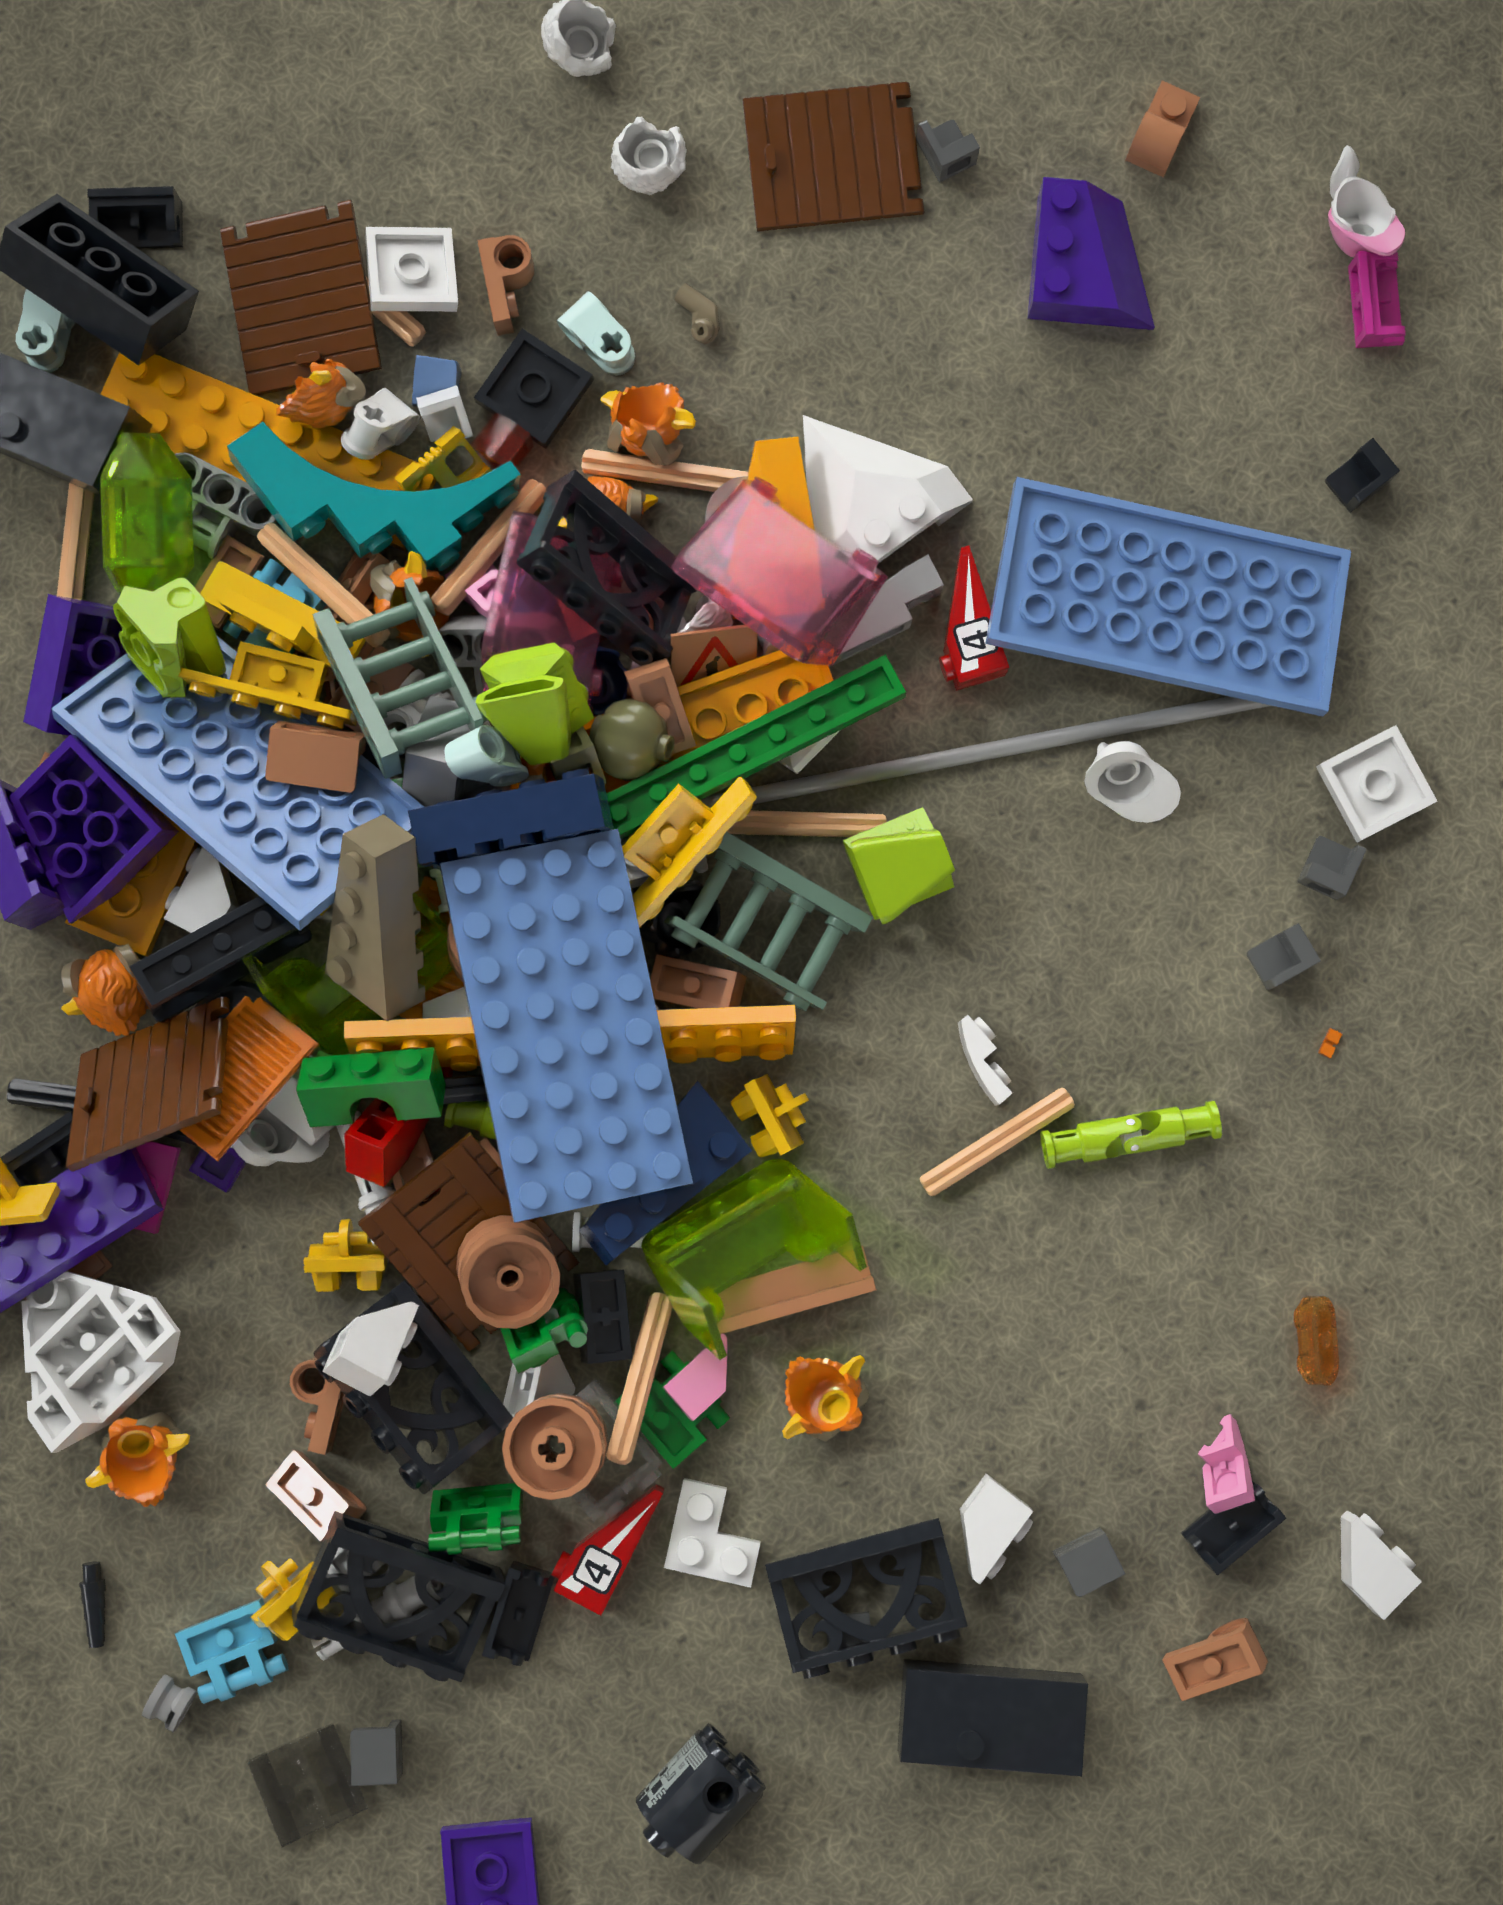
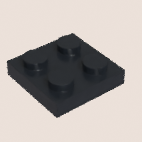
M521 329L474 396L475 403L546 449L594 379L591 373L526 330Z

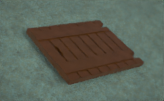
M897 82L829 89L826 91L819 90L806 93L799 92L786 95L743 98L757 232L923 215L925 213L923 199H908L907 191L922 188L913 109L911 107L897 108L896 101L898 99L911 98L910 83Z
M352 200L337 203L339 217L329 218L328 209L324 205L247 222L246 230L248 237L241 239L237 238L235 226L220 229L249 393L261 395L296 387L295 380L298 376L309 378L312 374L309 367L312 362L325 364L327 358L344 364L355 375L382 369Z
M217 998L208 1002V1004L205 1003L190 1009L189 1012L185 1011L162 1023H156L153 1026L136 1031L135 1034H129V1036H124L117 1039V1041L114 1040L99 1048L81 1054L66 1167L70 1171L79 1170L90 1164L107 1159L108 1156L112 1157L127 1151V1149L130 1150L145 1144V1142L163 1137L165 1134L168 1135L183 1129V1127L186 1128L221 1114L222 1101L219 1098L211 1097L223 1091L228 1020L225 1018L218 1019L217 1017L229 1012V998Z
M470 1132L358 1221V1225L469 1352L480 1344L473 1331L481 1324L490 1334L498 1329L480 1321L467 1307L456 1270L458 1249L469 1231L481 1221L499 1215L512 1216L503 1170ZM438 1188H440L439 1191L436 1192L433 1196H431L428 1200H426L424 1203H421L431 1194H433L436 1190H438ZM542 1217L528 1220L535 1223L548 1237L557 1263L560 1261L568 1272L580 1263Z

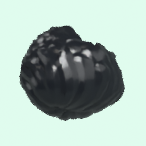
M689 879L683 886L677 887L664 901L659 914L653 919L647 920L639 928L641 937L650 943H654L655 951L659 955L679 958L704 946L697 943L695 948H692L671 936L674 928L663 923L667 915L678 916L685 920L703 888L699 880ZM717 899L700 930L713 937L719 932L721 925V908Z

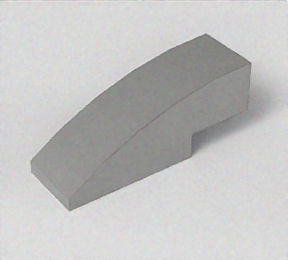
M929 554L900 570L861 604L844 626L831 648L830 660L833 665L909 629L913 620L909 610L941 595L944 584Z

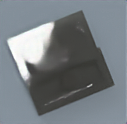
M333 1723L247 1760L282 1848L323 1827L328 1829L368 1809L359 1786H351V1765Z

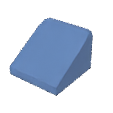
M417 355L414 367L412 405L418 406L416 399L418 397L456 385L459 389L461 377L459 363L454 360Z

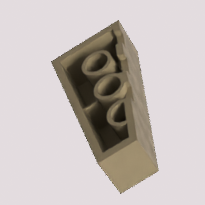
M382 814L343 833L325 974L384 1020L389 1021L426 1000L425 986L418 983L417 970L424 967L423 951L416 949L415 930L421 928V916L412 897V893L419 890L416 837Z

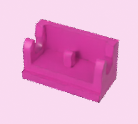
M1358 251L1348 266L1356 348L1403 345L1405 342L1404 336L1406 332L1405 326H1402L1396 271L1398 268L1397 261H1399L1398 252L1390 256H1381L1374 252Z

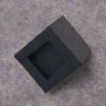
M1372 438L1361 446L1351 459L1331 473L1325 479V483L1351 513L1390 483L1400 470L1375 439Z

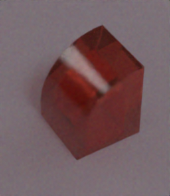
M495 413L470 443L479 457L494 469L508 461H511L517 468L534 447L529 432L498 413Z

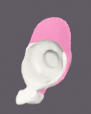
M1347 145L1343 149L1340 160L1330 178V194L1334 200L1331 202L1328 220L1332 236L1338 247L1346 255L1353 258L1358 251L1374 252L1381 256L1393 255L1404 242L1405 229L1395 215V209L1389 205L1381 189L1365 179L1356 177L1359 171V161L1354 150Z

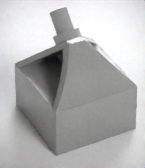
M431 695L418 723L459 707L456 701ZM489 721L483 723V725L491 726ZM467 724L409 746L405 753L402 789L424 807L449 800L473 798L479 793L491 790L508 791L511 790V785L493 786L486 782L461 779L450 770L445 759V747L449 742L470 732Z

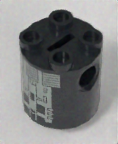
M709 1723L702 1730L698 1729L636 1797L638 1808L649 1823L643 1830V1834L648 1842L667 1858L676 1850L687 1860L695 1864H701L762 1798L763 1791L766 1789L764 1783L757 1776L760 1771L754 1762L742 1752L735 1757L725 1747L727 1744L725 1737Z

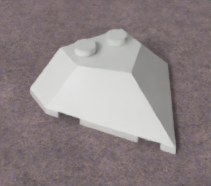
M803 415L806 483L821 563L823 585L835 601L870 577L871 569L930 525L936 523L940 526L973 502L971 496L948 466Z
M66 1271L28 1295L26 1301H21L25 1373H31L32 1400L27 1401L28 1420L51 1453H57L112 1424L174 1363L181 1331L156 1297Z

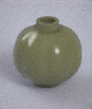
M634 699L620 700L610 705L604 715H598L594 719L589 735L601 768L610 776L625 781H633L657 769L662 761L668 762L671 759L674 751L675 740L673 736L667 733L666 721L648 703Z

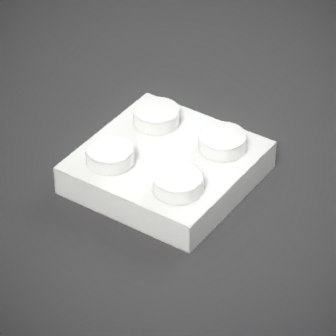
M366 227L365 243L371 311L457 312L458 293L451 228Z
M1397 725L1316 766L1357 843L1437 802Z

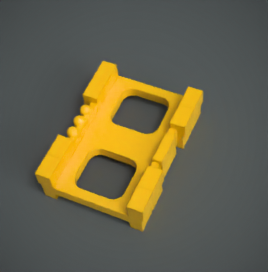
M452 426L434 442L437 446L436 448L431 447L430 453H424L425 458L420 457L418 464L413 461L394 479L405 491L413 492L414 485L427 474H432L441 488H448L482 477L492 470L482 461L465 439L462 431ZM462 445L472 456L473 463L461 475L455 476L446 465L445 459L453 450Z

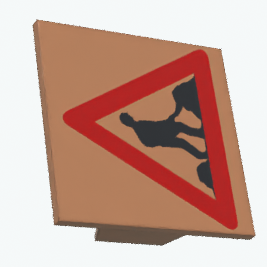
M757 623L671 634L673 651L670 656V666L676 686L688 684L756 659Z

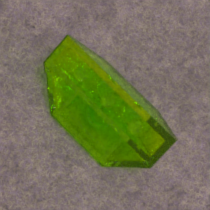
M120 433L117 439L118 445L111 453L100 477L103 568L119 595H121L124 586L153 592L177 578L186 579L194 567L192 478L160 433Z

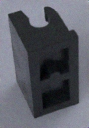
M173 186L87 189L89 216L137 249L183 247L182 201Z
M68 1112L0 1157L19 1186L46 1184L68 1170L66 1161L73 1112Z
M624 1269L573 1273L575 1298L580 1308L579 1314L584 1317L588 1328L586 1334L587 1342L580 1347L581 1362L593 1364L632 1359Z
M1253 1481L1255 1501L1214 1514L1209 1509L1181 1532L1182 1536L1206 1566L1217 1576L1287 1519L1281 1510L1266 1497L1265 1491Z
M517 1561L512 1562L506 1576V1586L499 1599L482 1656L493 1660L497 1659L498 1656L511 1659V1663L516 1666H521L524 1660L529 1662L555 1577L551 1575L552 1572Z

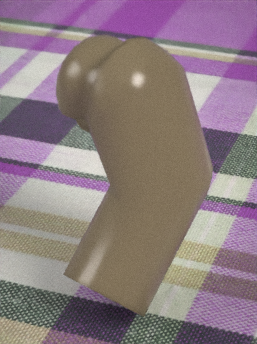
M684 283L678 290L674 301L692 313V337L698 342L710 343L717 337L720 330L718 307L713 301L689 284Z

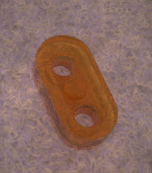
M1306 1296L1302 1298L1294 1311V1324L1297 1329L1299 1350L1297 1368L1307 1384L1329 1386L1334 1383L1339 1371L1335 1309L1330 1299L1325 1296Z

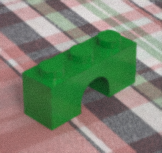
M435 1047L303 1058L296 1092L309 1127L353 1124L358 1100L369 1097L381 1099L391 1105L397 1121L441 1117L446 1082Z

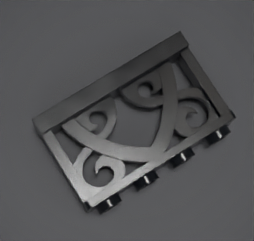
M577 470L571 471L547 487L543 500H545L543 508L525 549L519 555L516 564L639 666L670 657L673 651L671 634L677 633L690 596L698 590L702 578ZM562 516L567 519V528L558 526ZM552 538H559L568 542V546H563L557 550L550 543ZM607 553L620 564L623 579L631 593H611L604 590L595 573L590 554L603 555ZM657 597L665 602L662 610L654 601ZM649 614L651 615L654 622V631L649 627Z
M258 896L129 966L136 980L138 991L156 1022L162 1023L311 941L310 923L299 931L264 899Z
M404 1280L358 1317L410 1301L419 1305L412 1321L417 1324V1329L410 1342H414L421 1350L420 1356L412 1359L399 1352L397 1360L402 1362L401 1367L418 1370L433 1366L439 1373L433 1383L430 1394L431 1407L434 1414L415 1413L392 1406L389 1386L385 1384L373 1395L368 1396L322 1372L339 1333L345 1327L323 1342L313 1354L317 1359L315 1365L319 1373L328 1382L332 1383L334 1381L345 1394L343 1401L348 1410L356 1418L363 1417L373 1430L371 1437L376 1446L385 1454L391 1453L401 1466L399 1473L405 1483L413 1490L419 1489L422 1494H426L507 1428L513 1416ZM407 1347L401 1348L404 1352H408ZM444 1389H451L458 1397L456 1403L445 1402L450 1413H446L442 1405L441 1392ZM477 1422L483 1429V1432L459 1451L454 1429ZM399 1428L411 1431L408 1433L407 1437H405V1435ZM442 1431L447 1442L445 1459L438 1464L426 1463L417 1452V1444L420 1441L428 1442L432 1453L438 1444L436 1432Z
M334 1511L327 1526L328 1531L297 1602H295L292 1608L293 1626L297 1628L300 1634L307 1638L322 1640L324 1637L340 1642L344 1649L352 1653L364 1654L367 1651L382 1656L384 1661L395 1667L405 1668L407 1665L422 1669L426 1675L438 1681L445 1682L448 1679L462 1682L467 1665L496 1601H499L506 1586L500 1567L462 1554L448 1555L447 1551L430 1552L429 1543ZM338 1548L348 1550L347 1574L335 1573L327 1575ZM376 1560L389 1565L388 1570L384 1574L377 1576L363 1575V1571L376 1573L375 1569L372 1568V1564ZM405 1570L414 1572L417 1594L421 1601L429 1608L406 1619L384 1623L374 1609L365 1587H382L394 1582ZM433 1579L444 1583L441 1589L434 1590L441 1597L439 1601L426 1590V1585ZM346 1585L349 1586L350 1592H337L329 1599V1604L332 1602L343 1604L344 1607L340 1613L333 1614L318 1608L317 1598L322 1591L331 1586ZM472 1592L479 1594L466 1622L456 1610L469 1598ZM357 1614H358V1616H359L361 1622H358V1621H355V1620H354V1619L356 1618ZM448 1619L459 1630L457 1644L446 1651L430 1646L429 1640L435 1635L442 1636L445 1641L447 1640L446 1630L441 1622ZM416 1636L415 1640L409 1639L410 1637Z
M939 1518L765 1564L793 1673L802 1671L804 1679L829 1673L828 1664L846 1659L847 1666L852 1667L873 1661L872 1652L889 1648L891 1655H897L917 1649L915 1640L933 1636L934 1643L936 1644L961 1637L959 1629L967 1627L968 1624ZM932 1539L943 1580L931 1576H919L922 1557L921 1542ZM886 1555H893L897 1560V1564L892 1570L904 1569L903 1576H891L883 1573L880 1569L881 1559ZM862 1558L868 1572L878 1581L888 1585H900L890 1608L875 1626L857 1621L832 1605V1603L839 1600L850 1586L853 1574L852 1560ZM827 1571H835L839 1574L841 1583L833 1593L824 1597L819 1591H824L831 1586L823 1583L822 1576ZM789 1577L793 1578L797 1588L810 1604V1606L799 1612L793 1620L791 1619L782 1584V1579ZM917 1585L935 1587L944 1595L946 1606L939 1618L924 1620L919 1616L918 1609L923 1603L933 1605V1603L924 1595H914ZM817 1612L824 1619L815 1625L812 1638L817 1632L824 1631L829 1635L830 1643L822 1650L811 1651L801 1644L799 1630L802 1623L809 1616ZM904 1615L907 1621L915 1627L911 1630L889 1635ZM842 1631L867 1641L840 1648L843 1639Z

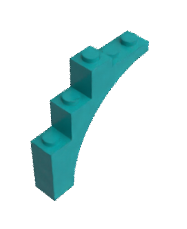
M261 422L227 446L232 464L294 542L302 536L310 538L324 528L326 525L325 520L329 518L359 558H362L369 552L375 555L383 551L393 541L392 536L396 535L409 552L413 551L421 554L426 569L429 570L438 568L439 571H442L451 566L460 556L458 552L461 551L462 536L458 531L462 530L463 533L471 531L484 519L483 514L496 505L500 509L508 505L517 497V490L520 487L521 474L511 461L482 477L448 488L411 492L380 490L348 482L313 466L288 448L264 422Z

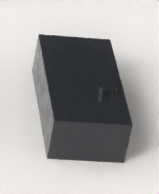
M60 195L52 196L4 228L0 244V271L138 366L186 331L199 291Z
M0 353V453L116 502L150 432L152 424L127 405Z
M904 1659L897 1747L900 1762L1082 1777L1088 1683L1081 1673Z

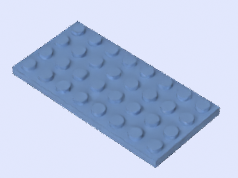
M1017 477L1012 489L985 644L1323 717L1329 711L1351 550Z
M217 636L226 665V672L217 677L230 680L237 652ZM127 653L51 708L53 717L72 735H76L88 749L299 931L334 903L343 833L384 814L413 835L408 810L424 807L390 778L385 779L382 772L362 755L359 756L356 789L351 793L268 781L265 778L270 727L278 721L325 727L316 723L317 718L315 716L301 713L300 719L288 718L274 713L275 706L260 702L257 709L241 706L231 701L232 695L216 692L215 698L201 696L190 692V685L187 683L186 697H163L128 658Z
M618 829L440 863L439 867L513 1222L693 1183Z

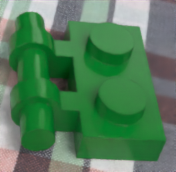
M559 1288V1293L550 1310L536 1322L517 1329L500 1328L511 1361L518 1374L529 1368L539 1367L545 1364L549 1358L559 1354L556 1344L563 1340L568 1341L575 1348L582 1347L587 1342V1324L584 1317L579 1314L580 1308L577 1299L567 1289Z
M672 1350L660 1361L670 1376L662 1383L654 1376L640 1431L674 1469L707 1440V1437L697 1426L700 1421L707 1417L715 1428L719 1429L730 1417L719 1405L722 1402L720 1398L712 1403L694 1421H691L662 1387L687 1366L689 1362L683 1363ZM622 1395L615 1400L618 1405H620Z
M515 1483L433 1490L430 1510L432 1532H446L429 1534V1551H447L448 1555L463 1554V1549L488 1547L489 1551L503 1550L504 1545L521 1544L520 1526L509 1525L522 1524V1489ZM486 1527H487V1529H476V1530H466V1531H463L464 1529H475V1528H486Z

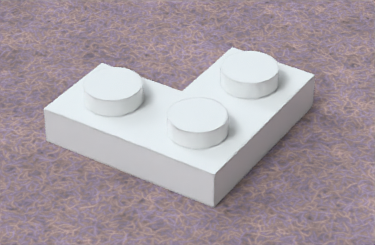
M684 1478L664 1568L751 1588L760 1541L718 1532L727 1487Z

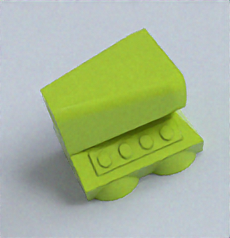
M177 578L153 592L124 586L117 603L113 605L115 616L122 627V631L119 632L120 642L128 654V658L163 697H186V681L178 677L181 668L213 676H220L226 672L225 660L205 599L187 579Z
M555 642L494 654L480 668L489 690L477 696L475 703L478 709L530 765L566 758L570 752L572 734L594 719L588 705V690L583 684L578 682L573 671V656Z
M923 807L843 840L845 852L867 907L874 920L880 919L883 925L894 920L911 905L955 887L951 875L955 868L940 831L934 829Z

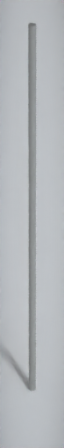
M1228 696L751 787L757 796L753 804L1271 705ZM724 793L713 794L700 801L711 808ZM417 857V868L427 867L420 865Z

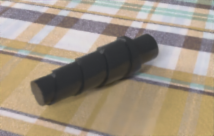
M93 1561L82 1564L83 1581L79 1582V1587L81 1588V1601L84 1610V1620L86 1621V1635L89 1648H98L104 1646L105 1642L104 1608H106L105 1579H101L100 1562Z

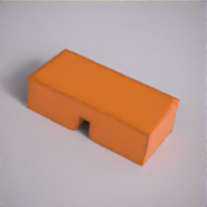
M1329 1028L1318 1053L1331 1058L1336 1049L1333 1044L1337 1045L1339 1043L1342 1033Z

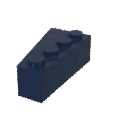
M579 769L562 774L563 780L546 783L545 779L532 780L519 784L518 789L508 791L491 790L479 793L473 798L449 800L434 804L433 806L408 810L412 833L416 837L418 862L420 865L440 870L439 865L444 862L614 830L604 780L596 774H589L588 769Z
M698 1081L688 1090L677 1105L693 1183L599 1204L579 1231L605 1265H608L752 1151Z

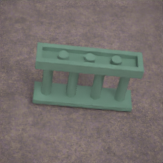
M412 577L404 580L407 603L351 624L345 625L344 622L337 624L329 608L312 614L319 643L385 779L402 773L399 755L405 753L404 748L466 724L470 731L488 721L475 703L477 696L472 698L432 618L435 616V609L427 591L419 592ZM415 619L423 635V638L362 660L361 657L354 659L349 648L353 647L354 641ZM431 653L441 673L381 696L378 692L371 694L366 683L370 682L371 676ZM450 689L459 707L398 732L396 728L388 730L383 720L388 717L387 712Z
M726 832L720 846L715 850L717 853L714 859L717 862L685 920L678 916L667 915L663 923L674 928L671 936L692 948H695L696 944L700 943L786 992L783 1000L791 1005H795L796 1008L805 1012L809 1006L823 1010L827 1002L811 992L842 935H848L850 930L865 933L873 917ZM739 866L754 874L751 879L754 884L721 942L700 930L730 873L732 870L737 871ZM776 888H779L791 895L788 900L791 906L761 961L758 963L737 950L769 892L774 893ZM813 909L827 916L825 924L828 926L795 984L775 973V970L806 913L811 914Z

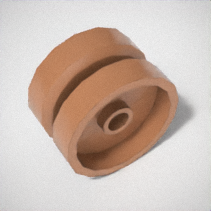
M499 1215L481 1221L466 1234L458 1249L456 1270L467 1307L480 1321L496 1328L517 1329L536 1322L550 1310L559 1293L560 1271L548 1237L535 1223L528 1220L514 1223L512 1216Z
M564 1393L542 1396L518 1411L506 1428L502 1446L505 1468L515 1484L531 1496L548 1500L571 1497L589 1485L605 1464L609 1439L604 1420L596 1408L581 1397ZM554 1436L558 1437V1443L565 1444V1450L561 1453L554 1452L550 1447V1441Z

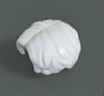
M562 0L559 3H553V7L543 17L541 25L544 50L548 53V57L562 69L568 71L570 75L576 77L600 74L609 70L612 66L609 47L614 42L616 24L613 19L606 16L605 10L585 0Z
M636 117L634 123H629L614 141L611 154V168L614 169V174L618 176V181L637 193L652 195L658 191L662 192L686 169L685 157L687 149L680 128L677 126L670 128L669 131L657 130L653 124L648 123L643 117Z

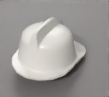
M1118 741L1109 745L1101 742L1097 747V756L1087 770L1084 780L1087 792L1122 817L1135 822L1149 823L1165 818L1178 806L1181 795L1176 778L1165 768L1153 761L1140 745L1130 741Z
M264 1108L230 1148H234L239 1157L246 1163L254 1166H269L277 1161L305 1163L312 1162L323 1155L328 1148L330 1134L329 1132L310 1146L269 1110Z

